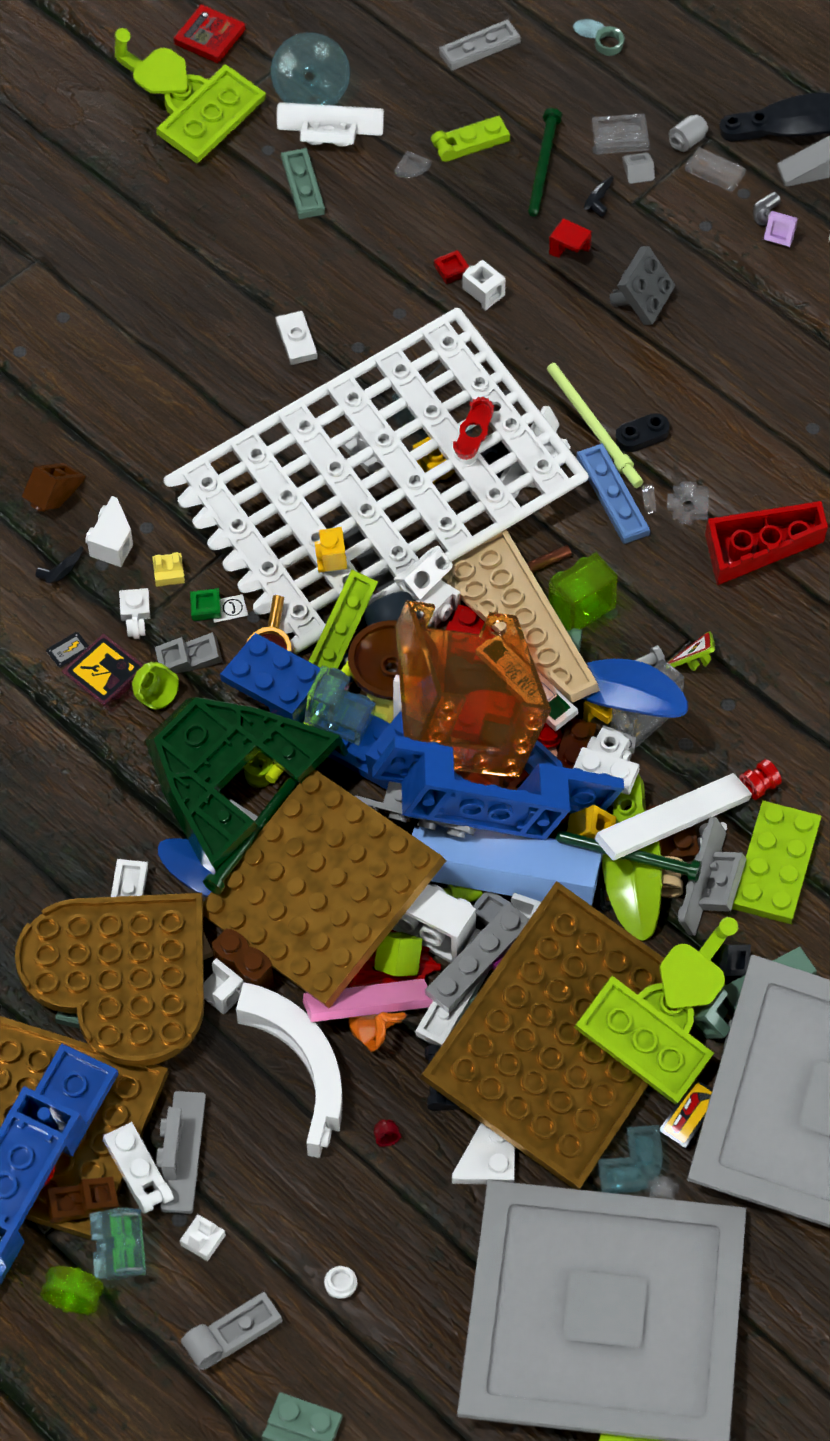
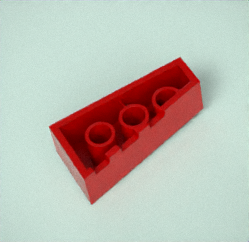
M822 501L709 518L707 520L705 537L716 584L720 585L823 543L828 525Z

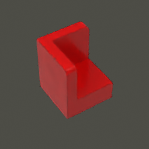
M563 218L549 237V254L559 258L565 248L575 252H579L581 249L588 251L591 248L592 231Z

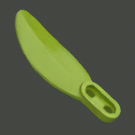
M639 773L630 795L620 793L614 800L613 815L617 817L616 824L646 811L644 781ZM631 805L630 809L624 810L627 806ZM659 841L639 849L640 851L661 856ZM603 854L604 883L619 922L627 932L640 941L648 940L655 932L660 914L662 869L622 858L613 861L608 855Z

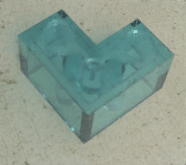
M322 665L307 694L304 723L340 735L342 739L359 746L374 717L376 703L372 702L365 695L349 692L350 677L345 675L343 671L337 668L330 669Z

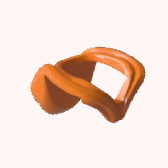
M381 1012L379 1014L349 1017L348 1024L356 1039L365 1045L370 1052L379 1049L384 1042L386 1029L396 1023H402L407 1014L404 1012Z

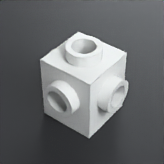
M603 727L597 737H591L587 745L588 749L630 761L632 752L629 751V738L618 731H610Z

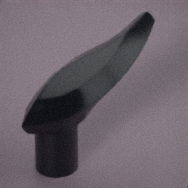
M613 176L603 180L592 191L584 204V209H592L600 217L605 215L608 208L600 200L604 198L605 192L610 187L614 179Z
M81 546L53 569L38 567L35 574L36 578L46 580L47 583L60 581L73 569L84 548Z

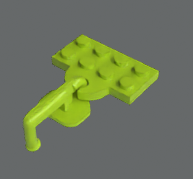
M119 28L115 32L116 60L133 72L134 81L140 87L152 94L162 93L165 95L164 104L170 116L157 127L156 134L197 164L266 98L264 91L226 64L208 80L199 75H187L184 58L168 48H158L144 61H141L127 51V42L131 37L130 32L125 28Z
M731 917L723 918L699 951L688 944L674 946L660 964L659 969L662 983L647 986L638 995L614 976H611L575 1024L574 1028L673 1104H678L714 1054V1052L689 1034L694 1023L693 1007L710 1004L723 988L725 983L724 973L720 967L710 960L727 936L734 935L737 932V921Z

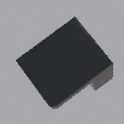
M703 939L702 946L704 945L707 939ZM725 939L710 961L721 968L724 976H744L750 960L751 944Z

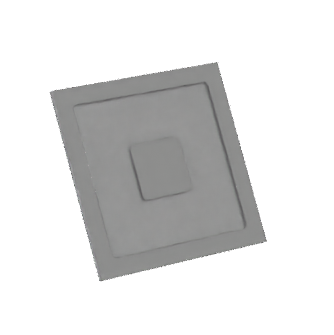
M752 954L687 1181L830 1227V980Z
M488 1180L457 1417L664 1441H729L746 1208Z

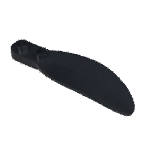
M810 93L793 96L770 104L758 111L727 115L720 121V135L727 141H741L761 138L769 134L793 137L830 133V93Z

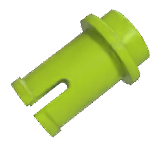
M453 885L443 888L446 894L456 899H465L468 902L477 901L483 894L481 890Z

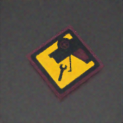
M102 634L64 668L62 673L105 706L113 697L118 699L132 686L134 676L143 664L105 634Z

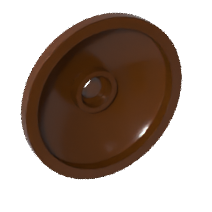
M396 620L381 621L367 626L355 636L349 648L348 667L352 678L364 691L378 698L393 700V680L395 675L425 679V688L431 683L437 669V652L431 639L418 627ZM394 669L396 672H389L387 670Z

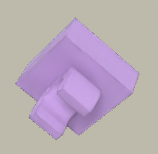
M772 211L769 215L764 240L790 247L798 218Z

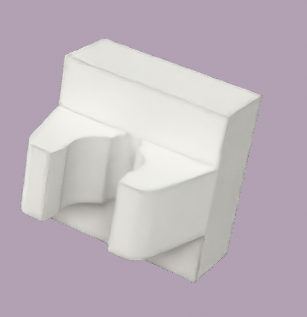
M197 1215L180 1239V1245L208 1261L226 1236L225 1230L206 1218Z

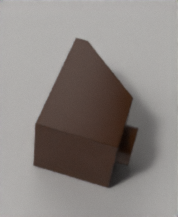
M65 463L34 466L22 497L31 502V507L36 510L45 512L46 510L57 509L83 483L86 476Z

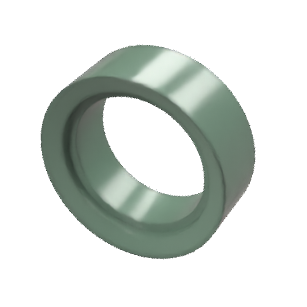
M606 26L597 31L595 48L599 53L613 56L621 52L624 44V35L621 30L616 27ZM611 36L616 38L619 44L615 47H605L600 43V40L603 37Z

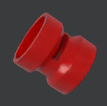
M764 759L756 764V769L753 771L747 770L739 777L741 782L752 793L751 798L754 800L765 795V790L774 789L782 784L779 771L768 759Z

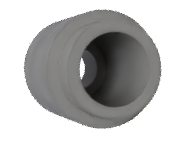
M700 115L688 116L670 129V144L673 148L685 152L705 137L708 125Z

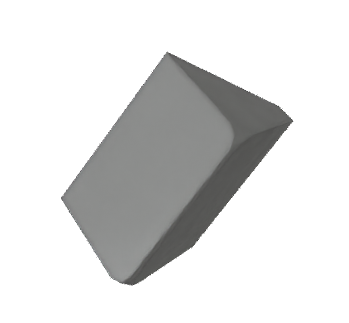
M649 153L622 157L629 183L654 180V161Z

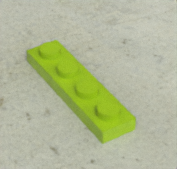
M352 569L309 659L310 663L327 671L329 685L337 672L378 581Z

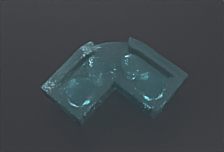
M659 1125L627 1127L629 1157L598 1159L601 1192H637L648 1188L657 1180L663 1162Z

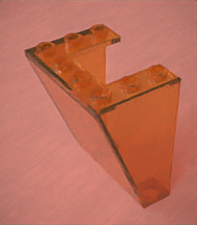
M406 600L395 625L404 737L428 743L437 742L444 746L453 747L454 770L519 778L550 714L551 708L517 616L489 612L480 634L427 628L435 610V605ZM415 611L424 612L423 617L418 620ZM504 622L507 624L502 631H491V627L495 623Z

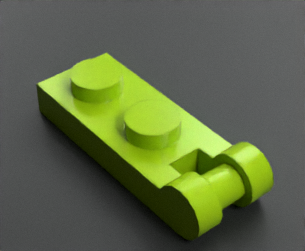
M499 115L446 133L438 131L432 135L431 141L434 147L439 149L438 154L441 160L446 162L509 142L510 133Z

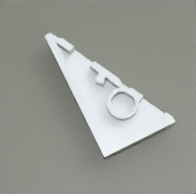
M481 1123L452 1173V1184H487L488 1180L514 1183L515 1146Z

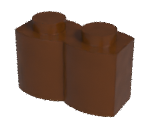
M226 928L212 942L214 960L216 958L241 977L245 983L261 986L266 989L274 983L270 959L262 951L249 947L248 942L240 933Z

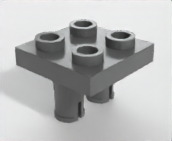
M649 246L639 248L629 267L622 274L621 280L617 285L619 289H614L613 293L610 294V302L614 307L630 305L643 325H653L676 286Z

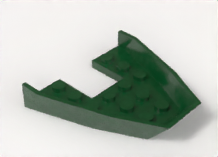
M199 697L186 699L145 739L162 793L201 865L213 875L219 866L258 827L254 820L219 793V791L259 751L300 784L334 750L344 757L349 753L340 735L259 708Z

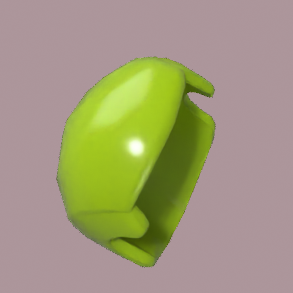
M146 663L136 672L132 681L134 696L139 702L151 709L166 708L174 700L178 692L179 678L177 674L162 663Z

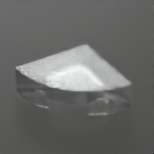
M407 151L395 168V176L403 178L419 176L431 167V160Z

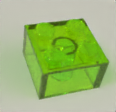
M595 552L588 557L580 558L574 566L564 572L556 573L549 581L548 600L566 630H572L573 628L582 629L616 607L618 575Z

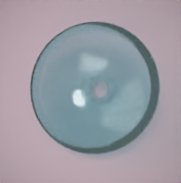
M308 32L292 36L280 45L273 57L271 81L274 90L284 103L333 106L342 98L349 84L350 66L347 56L334 40L325 35ZM306 73H312L314 75V79L308 81L305 79L304 75Z

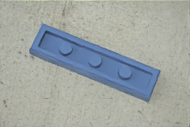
M603 443L577 452L576 458L588 473V480L622 543L626 544L649 536L650 528Z

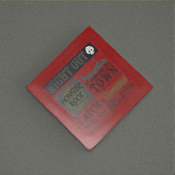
M201 4L173 38L174 45L218 64L244 33L246 26L245 23Z

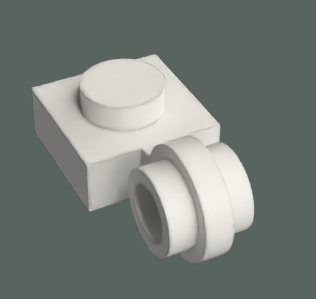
M148 588L120 590L121 621H126L127 636L140 639V636L146 635L144 619H151Z

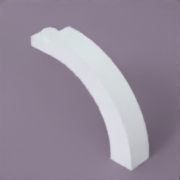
M243 982L236 1008L238 1024L258 1028L279 1038L299 1056L309 1071L316 1092V1101L306 1142L307 1155L320 1158L322 1148H328L331 1130L340 1132L343 1100L340 1072L331 1045L315 1022H311L309 1016L296 1004L274 991Z

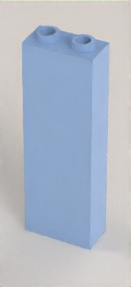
M438 825L435 830L414 826L412 836L442 855L446 860L431 882L509 896L517 893L543 901L557 881L591 906L593 904L601 871L602 853L560 843L553 838L541 840L474 828V835L466 833L464 838H459L446 834L448 828Z

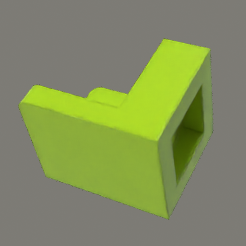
M390 932L377 948L375 970L392 976L417 975L423 939L404 932Z

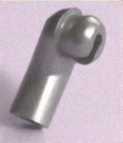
M772 192L754 204L753 218L757 224L767 225L770 210L781 203L780 197L776 192Z

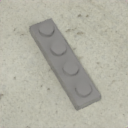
M508 903L425 989L426 995L446 1012L450 1013L493 968V964L504 957L529 921V918Z

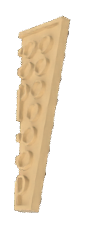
M507 529L452 561L453 567L441 580L460 591L461 600L568 700L573 703L599 691L597 681Z

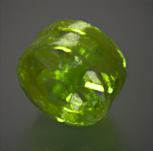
M54 1266L47 1270L46 1281L40 1291L41 1297L47 1303L62 1309L65 1313L92 1314L97 1311L99 1297L104 1290L103 1283L97 1277L82 1271L81 1268Z

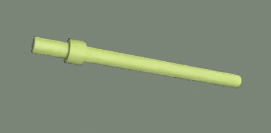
M551 363L547 367L549 374L601 444L603 443L607 452L614 460V465L619 473L624 474L634 488H639L644 481L633 468V461L627 454L622 453L557 364Z

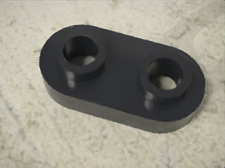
M653 413L622 424L616 430V445L624 452H635L660 443L669 435V421L665 416Z

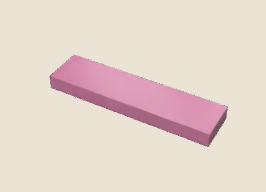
M424 978L345 988L330 1008H327L310 994L303 993V1004L311 1022L365 1016L381 1012L388 1013L428 1008L433 1000L425 993V989L428 986Z

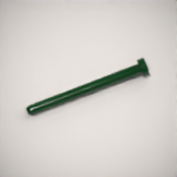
M548 108L543 114V121L546 124L528 209L531 217L539 214L555 128L562 119L561 111L555 108Z
M293 777L288 778L255 820L258 827L221 864L214 875L208 874L203 880L204 885L211 892L221 894L224 890L225 879L251 847L259 832L297 787V781Z
M563 830L558 831L556 834V840L560 843L607 855L594 838ZM640 850L621 857L629 861L687 875L688 881L692 882L698 881L702 862L698 860L687 863Z

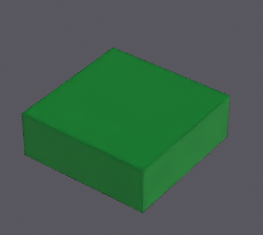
M219 588L190 591L191 617L193 621L222 618Z

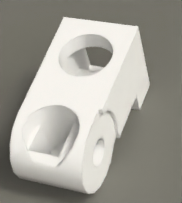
M435 546L428 550L405 572L398 574L393 580L402 592L411 594L413 600H420L450 571L453 563L440 546Z

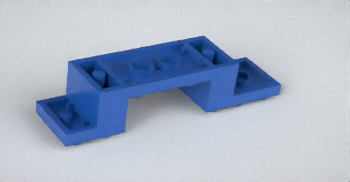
M257 633L249 639L220 673L222 682L268 706L271 713L301 723L305 721L330 686L327 671ZM338 695L315 726L316 728L340 735L349 752L344 757L334 750L328 758L386 790L389 781L372 778V767L394 737H409L412 740L422 742H437L444 746L451 745L449 737L401 711L389 724Z
M394 737L372 767V778L401 783L403 816L470 826L472 828L546 840L568 813L572 814L592 805H596L606 811L624 790L623 778L613 777L606 773L586 772L579 768L559 767L551 763H539L517 790L500 788L498 785L472 783L465 779L456 780L454 779L453 747L444 746L437 742L428 743L412 740L409 737Z
M61 1043L35 1091L23 1086L0 1127V1285L25 1242L18 1230L60 1155L64 1152L73 1157L119 1074L117 1069Z

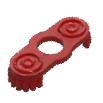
M477 397L470 402L469 414L460 425V434L457 441L453 442V449L461 459L468 460L475 457L481 443L488 435V426L494 413V405H492V401H489L488 398ZM470 425H478L482 429V433L478 437H470L465 431Z

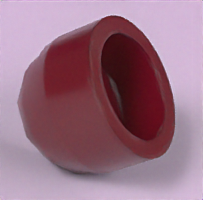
M381 1119L374 1127L376 1143L381 1147L394 1145L401 1138L399 1128L393 1120Z

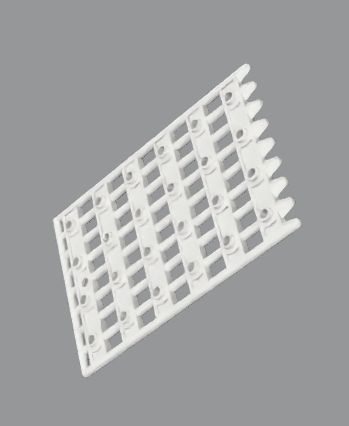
M454 308L164 477L163 482L167 487L188 484L189 487L178 497L179 507L188 508L199 504L203 505L201 511L193 518L194 528L203 529L214 525L218 526L216 532L207 541L209 549L219 550L232 546L234 550L223 560L224 570L229 572L243 568L249 570L238 582L239 591L241 593L260 589L264 591L253 604L255 614L270 613L273 595L284 597L279 629L286 634L294 633L295 636L291 640L294 645V652L297 655L318 642L326 624L317 614V611L338 599L351 569L358 572L350 562L354 558L373 548L381 560L359 573L369 578H374L388 569L395 578L419 560L415 554L417 551L437 540L444 549L446 556L452 562L588 480L589 475L460 308ZM456 321L464 332L458 335L450 324ZM424 339L432 351L410 362L403 351ZM471 341L479 352L474 355L466 343ZM440 360L447 371L426 383L418 371ZM485 361H487L488 364L495 371L491 375H489L487 371L484 369V367L481 365ZM377 367L384 376V379L363 390L355 379ZM455 380L463 391L441 403L434 391ZM502 381L510 393L504 395L497 384ZM392 387L400 399L378 411L370 399ZM329 395L337 406L315 418L307 407ZM477 397L488 398L489 401H492V405H499L501 407L499 411H494L489 424L494 432L488 435L481 443L475 457L468 460L461 459L453 449V442L457 441L459 437L460 425L463 421L457 424L449 412L469 400L472 402ZM519 402L526 413L521 416L514 408V403ZM408 408L415 419L393 431L386 419ZM344 415L352 427L330 439L322 427ZM534 422L542 434L536 436L528 425ZM281 423L289 434L266 446L259 435ZM477 425L468 426L465 432L474 428ZM423 428L431 440L409 452L401 440ZM360 436L367 447L345 459L337 448ZM502 441L510 453L488 465L480 453ZM296 443L304 455L281 467L274 455ZM550 443L558 455L552 457L544 445ZM439 449L446 461L424 472L417 461ZM233 451L240 463L218 475L210 463ZM375 456L383 468L360 480L353 468ZM518 462L526 474L504 486L496 474ZM566 463L574 476L568 478L560 466ZM311 464L319 476L297 488L289 476ZM454 469L462 481L440 494L432 482ZM248 472L255 483L233 496L225 484ZM390 477L398 489L376 501L368 489ZM534 483L542 495L520 507L512 495ZM327 485L334 497L312 509L304 497ZM470 491L478 502L456 515L448 503L465 492ZM263 492L270 504L248 517L240 505ZM406 498L414 510L391 522L384 510ZM342 506L349 515V518L332 528L342 527L343 534L357 527L365 539L345 550L348 569L319 573L314 542L320 541L319 530L326 529L319 518ZM486 512L494 523L472 536L464 526V523ZM278 513L286 525L263 538L255 526ZM421 519L430 531L407 543L399 532ZM293 534L301 546L278 559L270 547ZM309 556L316 568L293 580L286 568ZM324 577L332 589L309 602L301 590ZM394 582L378 593H373L367 607L383 596L402 592V590Z

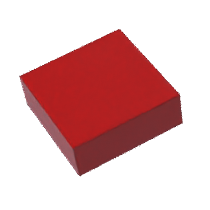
M459 250L434 259V267L446 285L463 278L465 270L469 267Z

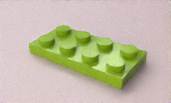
M762 800L732 909L792 924L821 822V815Z

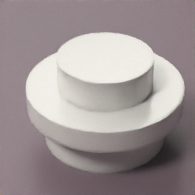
M334 1267L325 1276V1289L334 1298H347L357 1288V1277L348 1267Z

